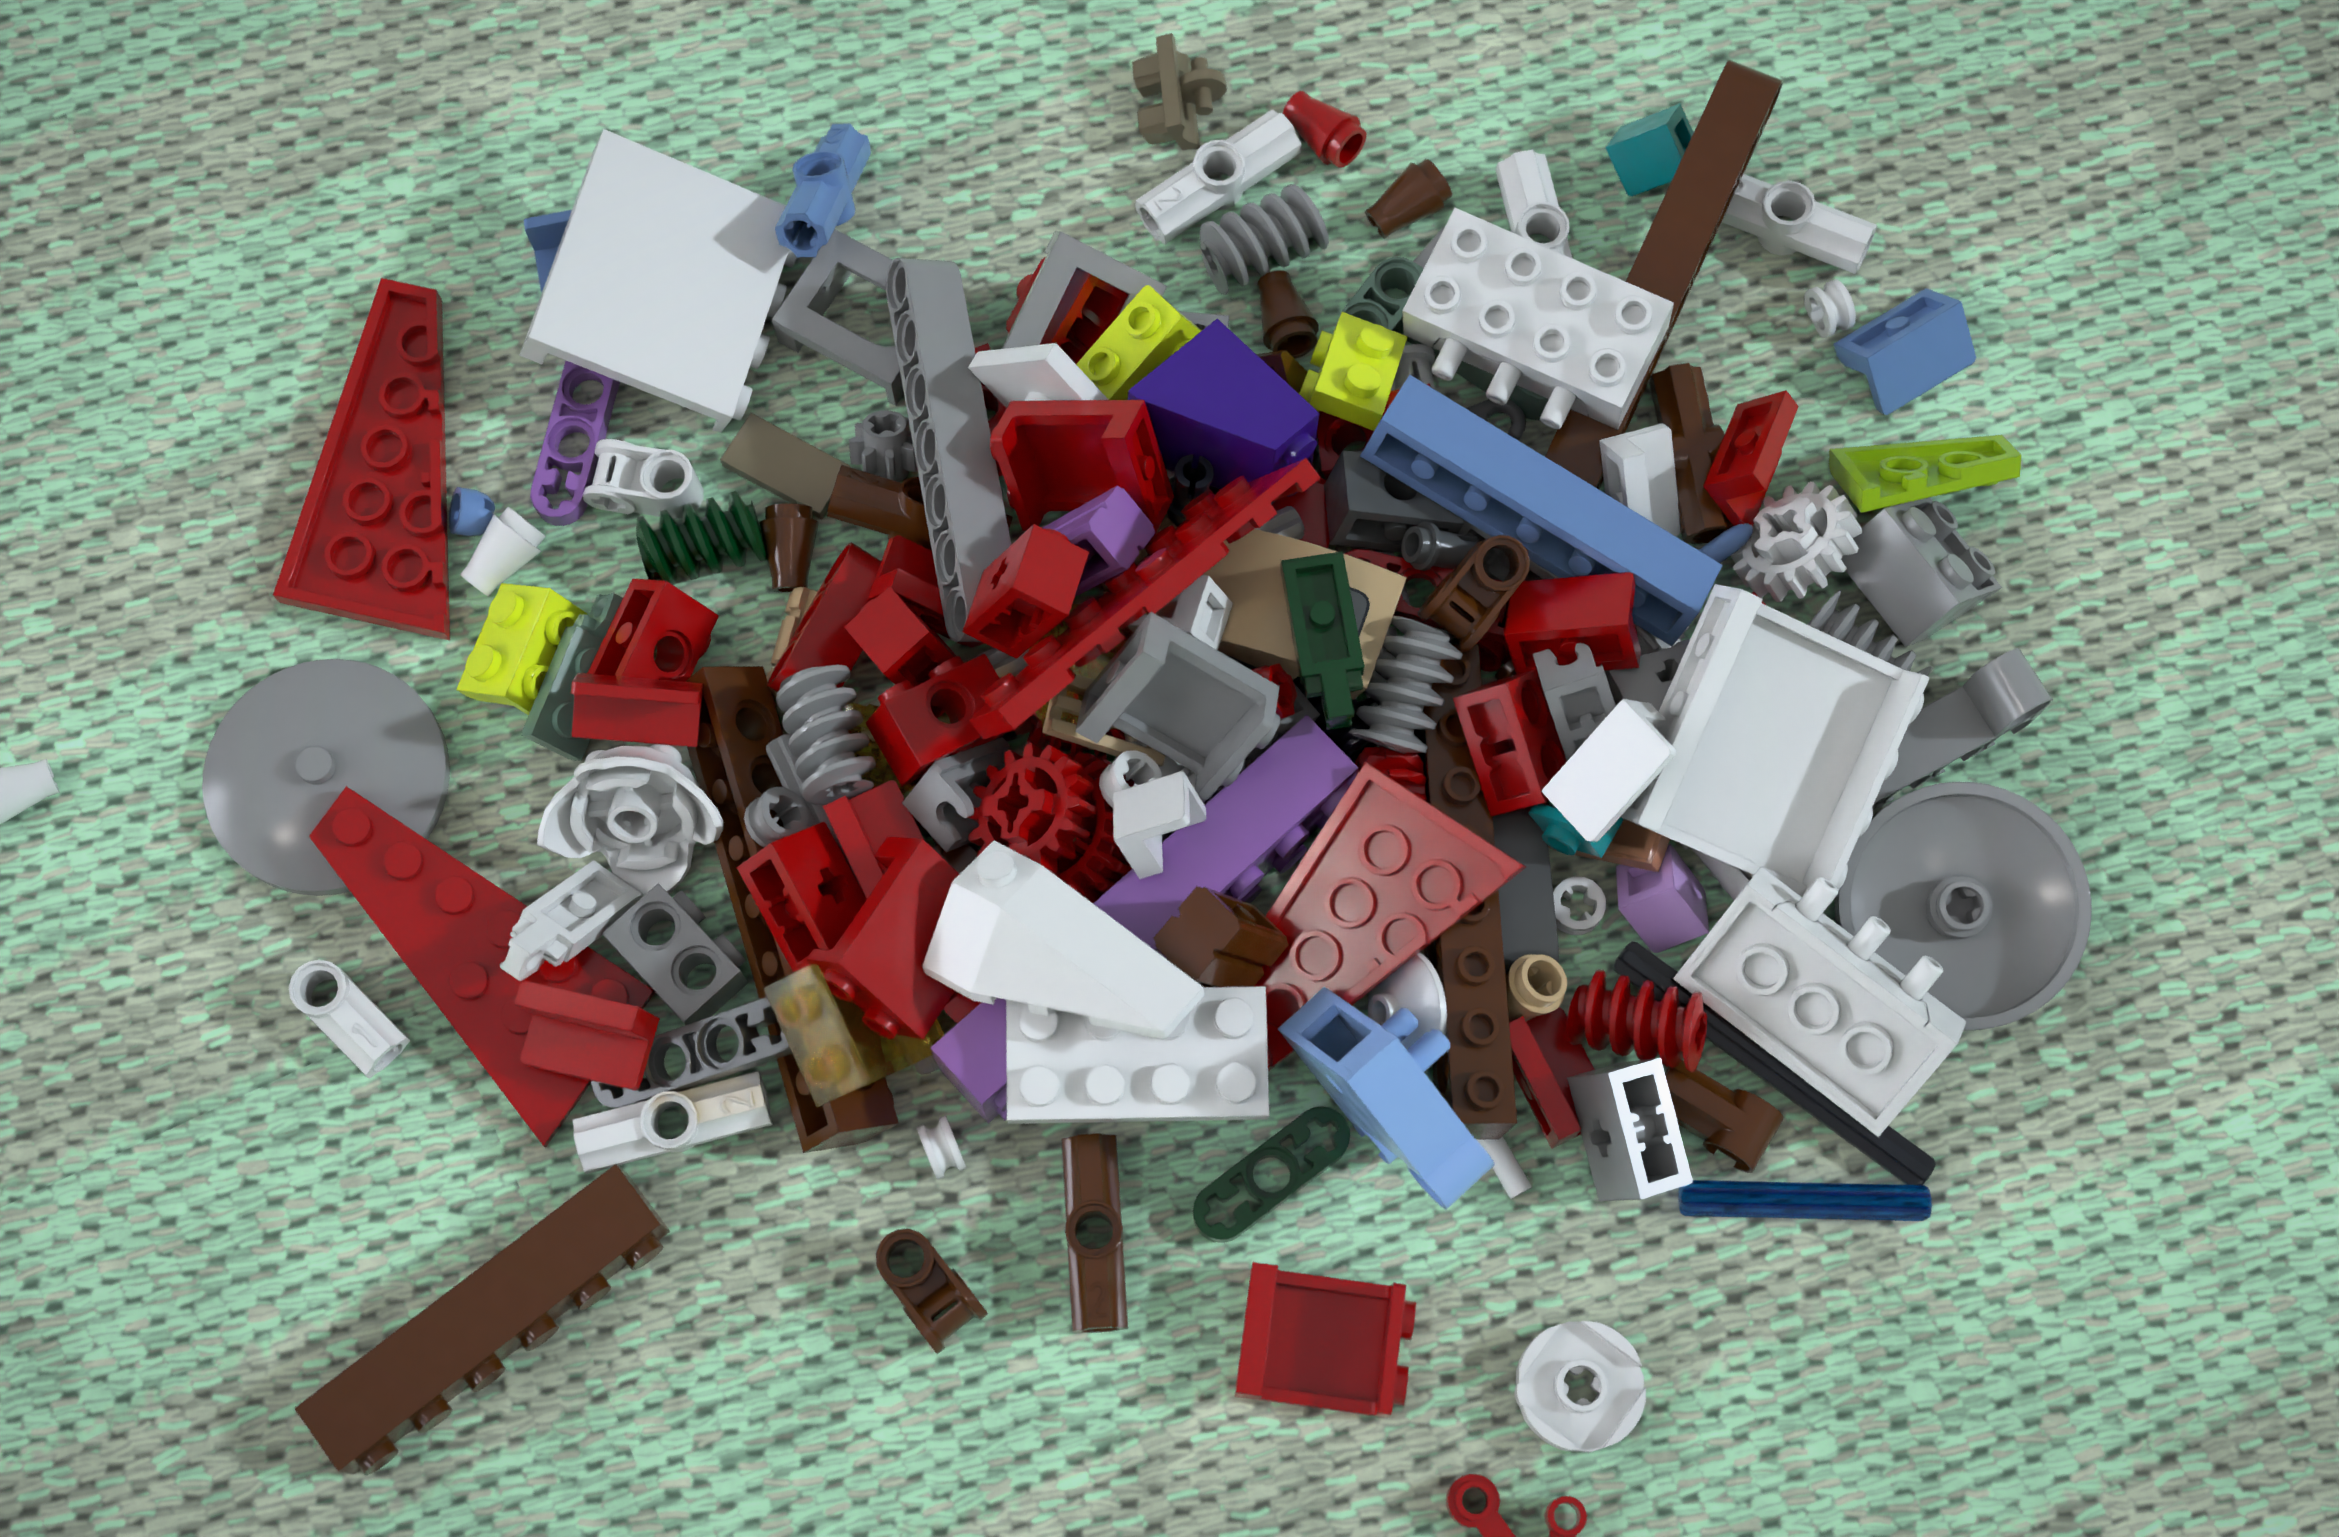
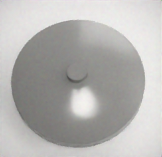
M324 659L304 662L276 672L260 681L247 691L225 715L211 740L205 758L202 783L204 806L212 831L220 845L235 862L257 879L272 887L301 895L323 896L347 893L350 890L309 838L311 832L347 786L425 839H428L440 818L448 794L450 781L449 753L442 729L431 709L417 692L394 674L379 667L353 660Z
M1948 782L1923 787L1898 798L1877 812L1872 817L1866 832L1858 838L1847 862L1848 871L1846 879L1838 890V895L1835 897L1836 923L1851 935L1855 936L1871 916L1880 918L1889 926L1891 933L1875 953L1904 975L1910 972L1922 956H1929L1942 966L1943 973L1927 992L1966 1021L1963 1031L2003 1026L2030 1015L2048 1003L2061 991L2079 965L2088 941L2092 917L2091 894L2085 868L2071 840L2061 827L2042 809L2022 796L2003 788L1975 782Z

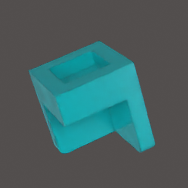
M1681 103L1620 127L1605 147L1627 195L1635 196L1672 181L1694 133Z

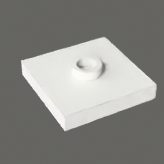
M1057 343L978 351L968 366L969 370L1006 408L1011 401L1109 400Z

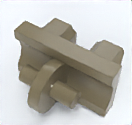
M1172 33L1156 37L1157 53L1132 62L1133 78L1140 94L1143 97L1162 93L1163 101L1139 108L1137 112L1139 131L1148 144L1166 143L1175 140L1182 150L1199 149L1200 142L1196 113L1205 116L1213 112L1212 102L1219 100L1227 91L1225 75L1220 71L1208 69L1206 58L1198 57L1190 61L1187 54L1178 52L1176 50L1175 37Z

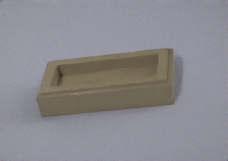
M750 413L720 459L723 467L789 503L811 506L813 508V515L821 520L827 513L841 465L851 467L753 413Z

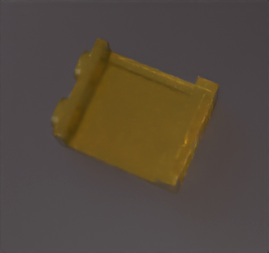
M817 964L804 967L764 988V992L817 1107L933 1056L931 1047L944 1036L937 1019L924 1039L896 1035L891 1040L880 1036L864 1024L862 1017L865 1012L855 1003L846 1002L831 994Z

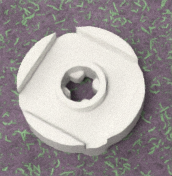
M1569 1321L1546 1329L1526 1347L1516 1369L1515 1399L1525 1422L1540 1439L1563 1451L1590 1453L1618 1443L1638 1423L1646 1403L1644 1376L1640 1368L1642 1364L1636 1350L1629 1341L1611 1327L1592 1321ZM1586 1369L1594 1376L1590 1386L1597 1395L1592 1402L1581 1398L1576 1403H1573L1566 1396L1569 1387L1563 1381L1568 1371L1577 1376Z

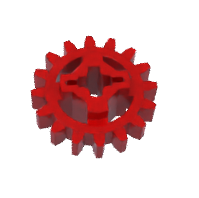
M1028 743L1024 748L1023 757L1008 750L1004 756V768L999 770L992 765L986 768L991 781L987 787H974L973 793L981 798L980 807L974 808V815L968 818L979 823V826L968 835L969 841L981 846L977 857L993 841H996L1056 874L1058 867L1056 859L1060 855L1072 861L1077 856L1071 845L1075 837L1080 839H1088L1090 832L1081 826L1083 817L1095 814L1096 807L1084 801L1083 798L1094 789V785L1092 782L1081 777L1085 768L1080 763L1069 758L1067 754L1050 745H1047L1043 750L1032 743Z

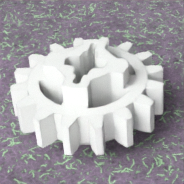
M1809 482L1804 487L1802 493L1797 494L1790 485L1785 488L1782 499L1775 501L1770 496L1764 498L1765 507L1753 520L1755 523L1751 538L1742 548L1731 555V558L1736 563L1733 569L1744 585L1750 587L1760 598L1769 592L1775 602H1781L1787 592L1793 590L1798 599L1805 597L1808 585L1815 582L1818 587L1823 589L1828 586L1825 577L1831 571L1843 573L1847 569L1841 558L1843 555L1857 553L1859 548L1853 538L1862 533V528L1855 519L1858 515L1845 495L1839 496L1834 486L1828 485L1820 492L1814 482Z

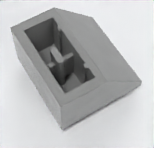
M1930 497L1884 508L1862 527L1861 534L1853 538L1859 548L1857 553L1843 555L1841 558L1847 568L1845 571L1905 647L1927 639L2002 588L1993 577L1995 569L1988 557L1979 549L1968 546L1956 531L1958 523L1951 511L1942 503L1932 501Z

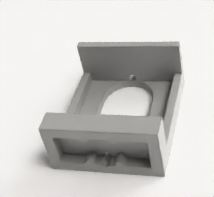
M834 229L828 243L821 246L817 256L812 259L772 318L778 342L797 353L805 345L886 389L888 402L896 406L904 394L896 346L884 347L874 344L823 316L851 273L886 291L887 273L893 260Z
M1054 231L1044 252L1047 256L1002 349L1040 345L1043 335L1076 268L1129 294L1120 313L1144 286L1150 285L1161 296H1163L1167 286L1061 231Z

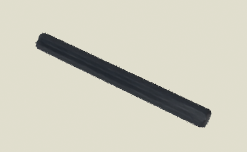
M1632 941L1626 945L1614 962V971L1620 976H1629L1630 983L1639 990L1646 980L1653 981L1656 1001L1661 1002L1670 986L1678 988L1679 1006L1686 1007L1692 996L1691 992L1673 979L1678 973L1675 969L1637 942ZM1703 1002L1704 1012L1707 1014L1706 1039L1910 1188L1918 1189L1929 1179L1936 1165L1933 1157L1889 1125L1879 1137Z

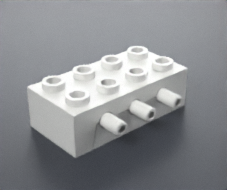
M1454 208L1402 310L1403 329L1405 336L1430 347L1434 345V348L1440 351L1431 369L1432 373L1440 379L1451 381L1461 361H1464L1494 375L1485 393L1486 397L1494 403L1505 405L1515 386L1518 385L1549 399L1540 416V421L1550 428L1560 429L1570 409L1585 416L1589 414L1590 418L1618 430L1669 328L1674 302Z
M1760 867L1673 979L1692 994L1695 991L1702 992L1703 1002L1879 1137L1957 1046L1966 1021L1927 992L1941 976L1943 968L1933 958L1922 956L1910 972L1904 975L1875 953L1891 933L1889 926L1883 920L1875 916L1869 917L1855 936H1853L1823 914L1838 895V888L1831 881L1823 877L1817 878L1804 896L1801 897L1763 867Z

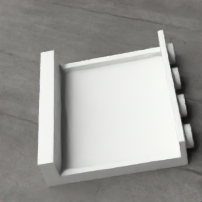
M603 129L593 150L519 356L543 364L547 354H551L714 418L716 421L713 431L722 432L732 418L740 421L747 409L752 388L745 386L744 383L749 368L758 369L767 350L770 337L761 334L766 317L770 316L773 318L783 302L787 286L778 283L783 266L791 268L797 258L793 251L779 245L775 227L786 205Z
M1715 584L1658 711L1666 719L1665 723L1658 729V732L1675 748L1676 755L1621 815V818L1754 875L1760 867H1763L1802 897L1819 877L1828 879L1839 890L1846 879L1848 871L1847 862L1855 844L1871 823L1873 817L1872 806L1884 780L1892 774L1897 765L1898 748L1909 723L1915 720L1922 709L1924 702L1923 692L1930 677L1921 673L1903 670L1762 604V598L1743 589Z

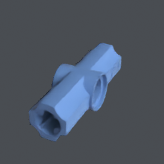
M832 124L827 135L821 137L815 151L804 155L793 164L796 188L775 230L779 245L793 251L796 257H816L821 246L828 243L835 227L849 221L855 214L852 192L871 155V148L868 137L856 131L851 124Z

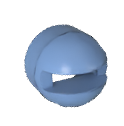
M457 487L453 493L449 510V529L451 534L463 536H480L484 534L495 511L494 502L483 492Z

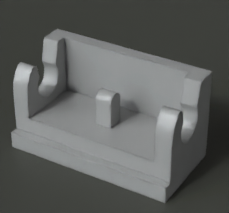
M1584 643L1576 644L1575 652L1578 659L1569 665H1558L1556 656L1550 649L1533 654L1542 688L1567 761L1616 707L1603 665L1596 667L1591 649Z
M1003 737L934 761L902 802L946 853L971 843L968 835L979 826V823L968 817L974 815V808L980 807L981 798L977 797L973 790L975 786L987 787L991 779L986 771L989 765L999 770L1005 767L1004 756L1010 745Z

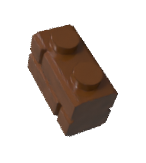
M1198 886L1179 906L1180 916H1171L1153 937L1155 947L1166 959L1203 987H1254L1264 975L1262 967L1264 965L1271 967L1289 946L1287 942L1288 937L1254 905L1210 888Z

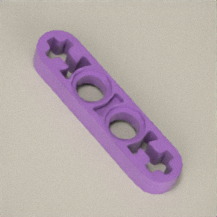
M565 361L530 495L538 515L545 522L554 526H566L576 522L587 508L588 504L583 500L585 488L593 483L599 459L595 455L596 443L606 437L620 381L569 361ZM595 380L604 386L601 397L594 403L580 404L573 400V392L581 382ZM571 433H583L590 438L587 450L577 457H566L559 453L561 440ZM553 466L568 472L565 486L570 496L573 497L571 501H561L558 509H553L550 501L546 498L547 494H557L562 480L558 469H552ZM573 472H581V474L576 475Z

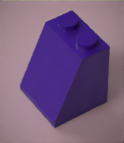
M1219 319L1213 321L1128 390V400H1145L1165 468L1169 471L1174 472L1177 462L1189 454H1194L1191 468L1197 469L1199 456H1203L1210 461L1214 470L1210 486L1221 490L1238 477L1244 476L1250 482L1304 458H1307L1312 465L1314 450L1317 446L1316 434L1320 413ZM1295 492V493H1293V494H1291V495H1288L1287 497H1291V496L1295 495V494L1298 493V492Z

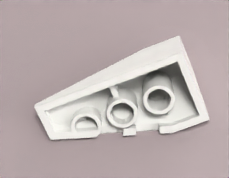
M993 841L952 881L922 965L926 975L973 1001L993 1005L996 998L1025 1003L1028 1005L1029 1012L1050 1016L1052 1009L1084 1015L1088 1017L1091 1025L1164 1040L1205 996L1203 986L1044 866L996 841Z

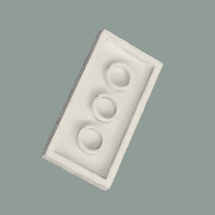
M1204 987L1205 996L1165 1040L1091 1025L1088 1017L1054 1009H1052L1050 1016L1031 1013L1027 1004L1006 1000L1007 1123L1268 1119L1269 1085L1266 987Z

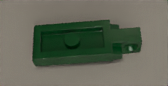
M1343 551L1281 560L1280 571L1301 684H1304L1306 698L1321 696L1327 730L1352 726L1351 717H1354L1350 692L1363 690L1362 675L1365 666Z

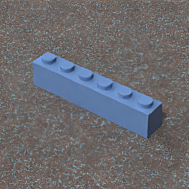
M1409 375L1360 457L1491 537L1505 535L1519 540L1527 549L1532 562L1559 578L1631 572L1636 584L1632 611L1634 624L1670 646L1674 645L1699 614L1723 566L1412 375Z

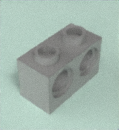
M658 883L602 934L685 1025L713 1016L748 984V981L738 969L746 962V959L723 934H720L714 941L708 937L698 926L706 917L683 891L680 890L672 898ZM660 921L675 923L674 934L666 943L661 945L647 944L648 931L654 924ZM701 964L716 966V975L710 985L699 990L687 987V978L693 968Z

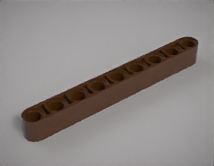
M1728 60L1723 68L1625 281L1674 302L1669 328L1619 429L1617 430L1589 417V414L1585 416L1570 409L1562 427L1557 429L1545 455L1549 460L1599 490L1604 481L1599 440L1626 433L1769 120L1783 85V80Z

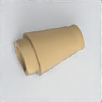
M1541 954L1521 956L1512 964L1505 976L1509 1022L1522 1016L1525 1020L1550 1013L1556 1010L1564 1000L1567 988L1566 974L1561 965L1549 956Z

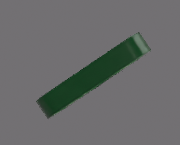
M1329 1107L1311 1108L1206 1186L1196 1197L1193 1206V1220L1200 1234L1206 1239L1217 1243H1225L1238 1238L1339 1161L1345 1154L1350 1141V1129L1345 1118L1339 1112ZM1315 1121L1318 1126L1323 1128L1331 1123L1337 1130L1332 1137L1335 1149L1327 1152L1322 1146L1315 1147L1303 1159L1312 1168L1306 1173H1302L1294 1154L1280 1144L1286 1139L1291 1138L1296 1150L1310 1137L1311 1132L1308 1124ZM1277 1158L1288 1167L1290 1180L1284 1189L1271 1193L1263 1191L1256 1185L1253 1179V1169L1262 1159ZM1242 1176L1247 1192L1263 1205L1253 1212L1248 1200H1246L1233 1211L1232 1217L1236 1223L1233 1227L1227 1229L1221 1222L1211 1227L1205 1220L1210 1214L1208 1200L1216 1196L1222 1203L1229 1201L1239 1193V1188L1230 1182L1236 1177Z

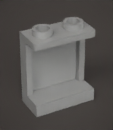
M1150 612L1084 692L1075 732L1097 744L1112 726L1118 728L1192 770L1197 776L1195 791L1200 799L1206 802L1220 785L1229 787L1236 780L1242 770L1245 758L1255 747L1263 749L1274 737L1280 723V716L1276 714L1279 686Z

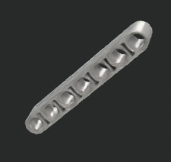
M895 258L888 269L886 294L945 626L949 637L955 642H981L962 631L983 570L1011 545L996 461L993 459L990 450L991 434L981 381L968 368L976 354L959 267L953 261Z

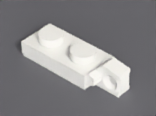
M591 861L523 909L519 922L512 928L513 931L510 933V936L513 938L508 943L510 948L500 968L521 981L537 972L545 960L555 967L561 965L563 961H569L600 938L609 926L642 898L643 894L596 861Z

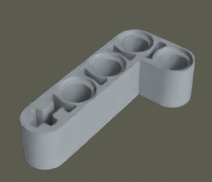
M2019 648L2013 649L1992 660L1976 671L1962 687L1921 709L1915 720L1909 723L1898 748L1897 765L1892 774L1884 780L1872 806L1873 810L1894 800L1893 795L1906 786L1910 785L1914 789L1945 772L1943 768L1961 757L1964 762L1995 745L1994 741L2010 730L2013 734L2019 732L2034 721L2051 704L2053 698Z

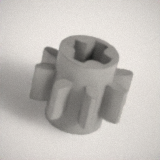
M882 410L866 416L863 423L855 424L856 437L849 439L851 464H862L864 472L897 482L904 480L910 471L916 472L918 470L911 430H909V419L895 411Z

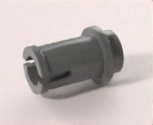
M1422 522L1417 526L1410 527L1405 532L1402 539L1401 552L1404 560L1417 570L1426 571L1431 569L1432 566L1455 569L1468 551L1479 542V537L1473 534L1464 535L1440 531L1435 524Z

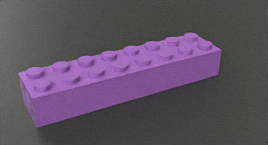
M1306 715L1242 771L1229 787H1224L1205 804V821L1178 829L1162 842L1163 872L1139 879L1132 869L1093 904L1166 958L1155 947L1153 937L1171 916H1180L1179 906L1196 886L1201 888L1207 887L1249 904L1252 903L1262 891L1258 883L1268 872L1275 868L1282 874L1304 855L1307 848L1303 843L1317 828L1322 830L1355 779L1358 767ZM996 998L993 1005L981 1002L931 1047L939 1070L988 1124L997 1115H1000L1007 1121L1006 1000Z

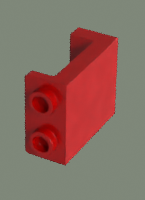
M1145 400L1011 401L999 423L991 432V454L993 459L999 463L1007 485L1009 504L1015 509L1023 531H1027L1033 524L1039 526L1044 515L1049 511H1073L1115 486L1124 488L1147 516L1157 533L1174 499Z
M887 836L874 855L887 868L886 872L835 947L831 950L813 949L806 960L822 974L819 982L828 992L841 1000L855 1003L865 1012L862 1021L872 1031L891 1040L896 1035L924 1039L955 992V990L926 975L922 965L952 881L959 873L924 839Z
M1253 1262L1234 1397L1389 1418L1392 1415L1393 1404L1404 1406L1407 1392L1409 1367L1398 1365L1400 1339H1412L1416 1302L1405 1300L1406 1284L1393 1283L1389 1286L1278 1270V1265Z

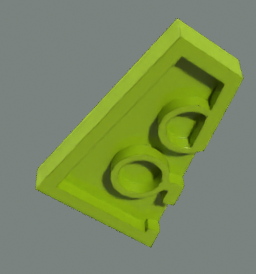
M2003 435L1829 449V468L1833 478L1859 511L1863 513L1973 487L1991 486L2000 481L2020 477L2021 454Z

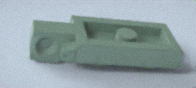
M615 593L597 595L589 616L580 614L573 626L565 627L549 669L523 727L521 736L567 759L582 761L590 739L572 737L574 694H571V684L577 673L588 672L623 599L621 596Z

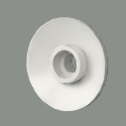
M1420 952L1368 994V1017L1379 1025H1383L1400 1008H1407L1416 1017L1418 1027L1401 1042L1406 1050L1432 1029H1438L1446 1035L1447 1008L1443 986L1434 966Z

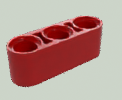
M852 542L843 549L829 570L767 682L768 687L778 692L781 682L786 678L813 667L845 665L851 672L863 649L844 626L856 617L861 608L869 602L867 599L881 563L879 559ZM845 681L836 685V688H842Z

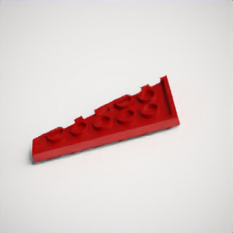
M381 278L273 596L282 604L450 641L442 299L436 289Z
M1307 458L1250 482L1244 476L1238 477L1223 487L1216 495L1211 490H1208L1186 505L1181 511L1186 520L1176 529L1173 525H1170L1154 535L1144 547L1148 555L1137 565L1133 562L1127 570L1106 580L1104 584L1109 591L1098 601L1093 597L1073 609L1064 619L1068 628L1058 638H1055L1054 635L1044 638L1023 656L1028 665L1014 677L1012 673H1009L998 679L983 692L981 697L986 704L969 719L981 737L988 739L1017 728L1074 681L1076 674L1070 668L1073 664L1079 668L1090 663L1101 654H1107L1125 639L1119 631L1120 629L1129 626L1145 613L1147 615L1150 612L1156 614L1228 555L1230 550L1225 545V540L1228 543H1233L1252 530L1262 527L1278 514L1271 502L1298 491L1304 492L1317 482L1321 477Z
M346 786L311 832L309 838L541 1144L546 1148L590 1086L591 1081L527 1066L520 1061L533 1014L514 1005L521 981L501 969L500 965L505 961L510 948L508 943L513 938L510 936V933L513 931L512 928L519 922L522 911L527 906ZM586 947L569 961H563L561 965L556 967L545 960L537 972L523 979L524 981L638 1006L642 1009L645 1008L655 993L653 989L589 947Z

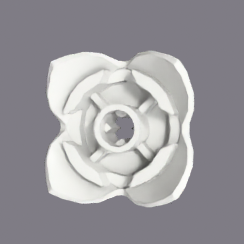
M654 744L650 747L620 746L606 751L597 750L591 752L586 757L585 763L579 764L574 770V777L554 795L545 808L538 830L537 846L568 858H583L596 851L602 852L607 858L611 872L643 894L642 897L658 883L670 894L683 882L691 867L695 843L699 842L708 845L718 840L723 831L724 824L716 806L704 791L699 788V784L689 768L681 763L682 757L676 748L662 744Z

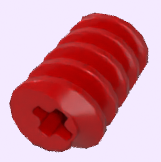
M1600 969L1595 971L1589 985L1583 984L1578 986L1570 1002L1566 1019L1567 1040L1572 1045L1581 1044L1587 1039L1588 1045L1593 1050L1600 1051L1606 1049L1611 1044L1612 1051L1618 1056H1627L1635 1049L1636 1056L1640 1060L1655 1059L1659 1054L1665 1067H1677L1684 1060L1685 1067L1690 1073L1696 1071L1700 1062L1707 1030V1014L1703 1008L1702 992L1695 991L1686 1007L1679 1006L1678 988L1676 986L1668 987L1660 1002L1655 1000L1653 981L1646 980L1637 996L1631 995L1629 976L1621 975L1613 990H1608L1606 973Z

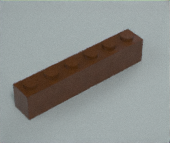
M615 1164L294 1409L338 1472L356 1474L362 1470L364 1475L372 1474L385 1466L398 1454L399 1451L394 1444L414 1428H416L419 1434L424 1433L449 1416L453 1409L448 1402L468 1387H470L472 1392L480 1391L499 1378L506 1370L501 1361L521 1346L526 1351H531L551 1338L559 1329L555 1320L574 1305H576L579 1311H582L603 1298L611 1289L607 1280L627 1264L631 1270H636L655 1258L663 1249V1245L659 1240L668 1234L670 1230L628 1173Z

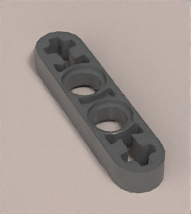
M789 996L765 997L656 1035L644 1072L646 1078H642L638 1090L617 1089L615 1086L591 1081V1088L595 1097L603 1105L610 1108H619L650 1100L651 1097L661 1092L688 1090L798 1052L811 1039L814 1029L813 1016L809 1007L800 999ZM780 1015H787L789 1026L781 1030V1035H759L756 1027H766L777 1023L780 1020ZM726 1026H730L736 1032L739 1042L737 1053L729 1061H725L719 1055L716 1047L718 1034ZM674 1044H677L686 1056L684 1072L677 1079H673L667 1073L664 1065L666 1052Z

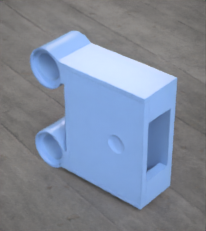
M1323 987L1278 1028V1031L1346 1115L1361 1137L1367 1135L1381 1152L1378 1156L1387 1164L1393 1162L1397 1157L1403 1160L1411 1175L1428 1195L1442 1208L1448 1209L1495 1165L1486 1150L1472 1136L1424 1073L1450 1049L1449 1040L1438 1029H1432L1406 1050L1401 1042L1418 1027V1020L1407 1008H1400L1383 1025H1379L1332 991Z

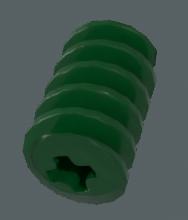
M736 491L729 493L728 511L723 512L713 497L706 499L705 517L702 518L698 516L690 503L683 505L682 523L679 524L674 521L667 510L660 511L659 529L653 530L644 516L637 517V543L648 580H654L655 572H657L663 581H668L675 585L677 582L678 566H681L691 580L697 579L700 576L701 560L706 562L714 574L720 573L723 570V559L726 553L736 567L739 568L745 566L747 548L749 547L760 562L768 560L754 504L751 500V505L746 506Z

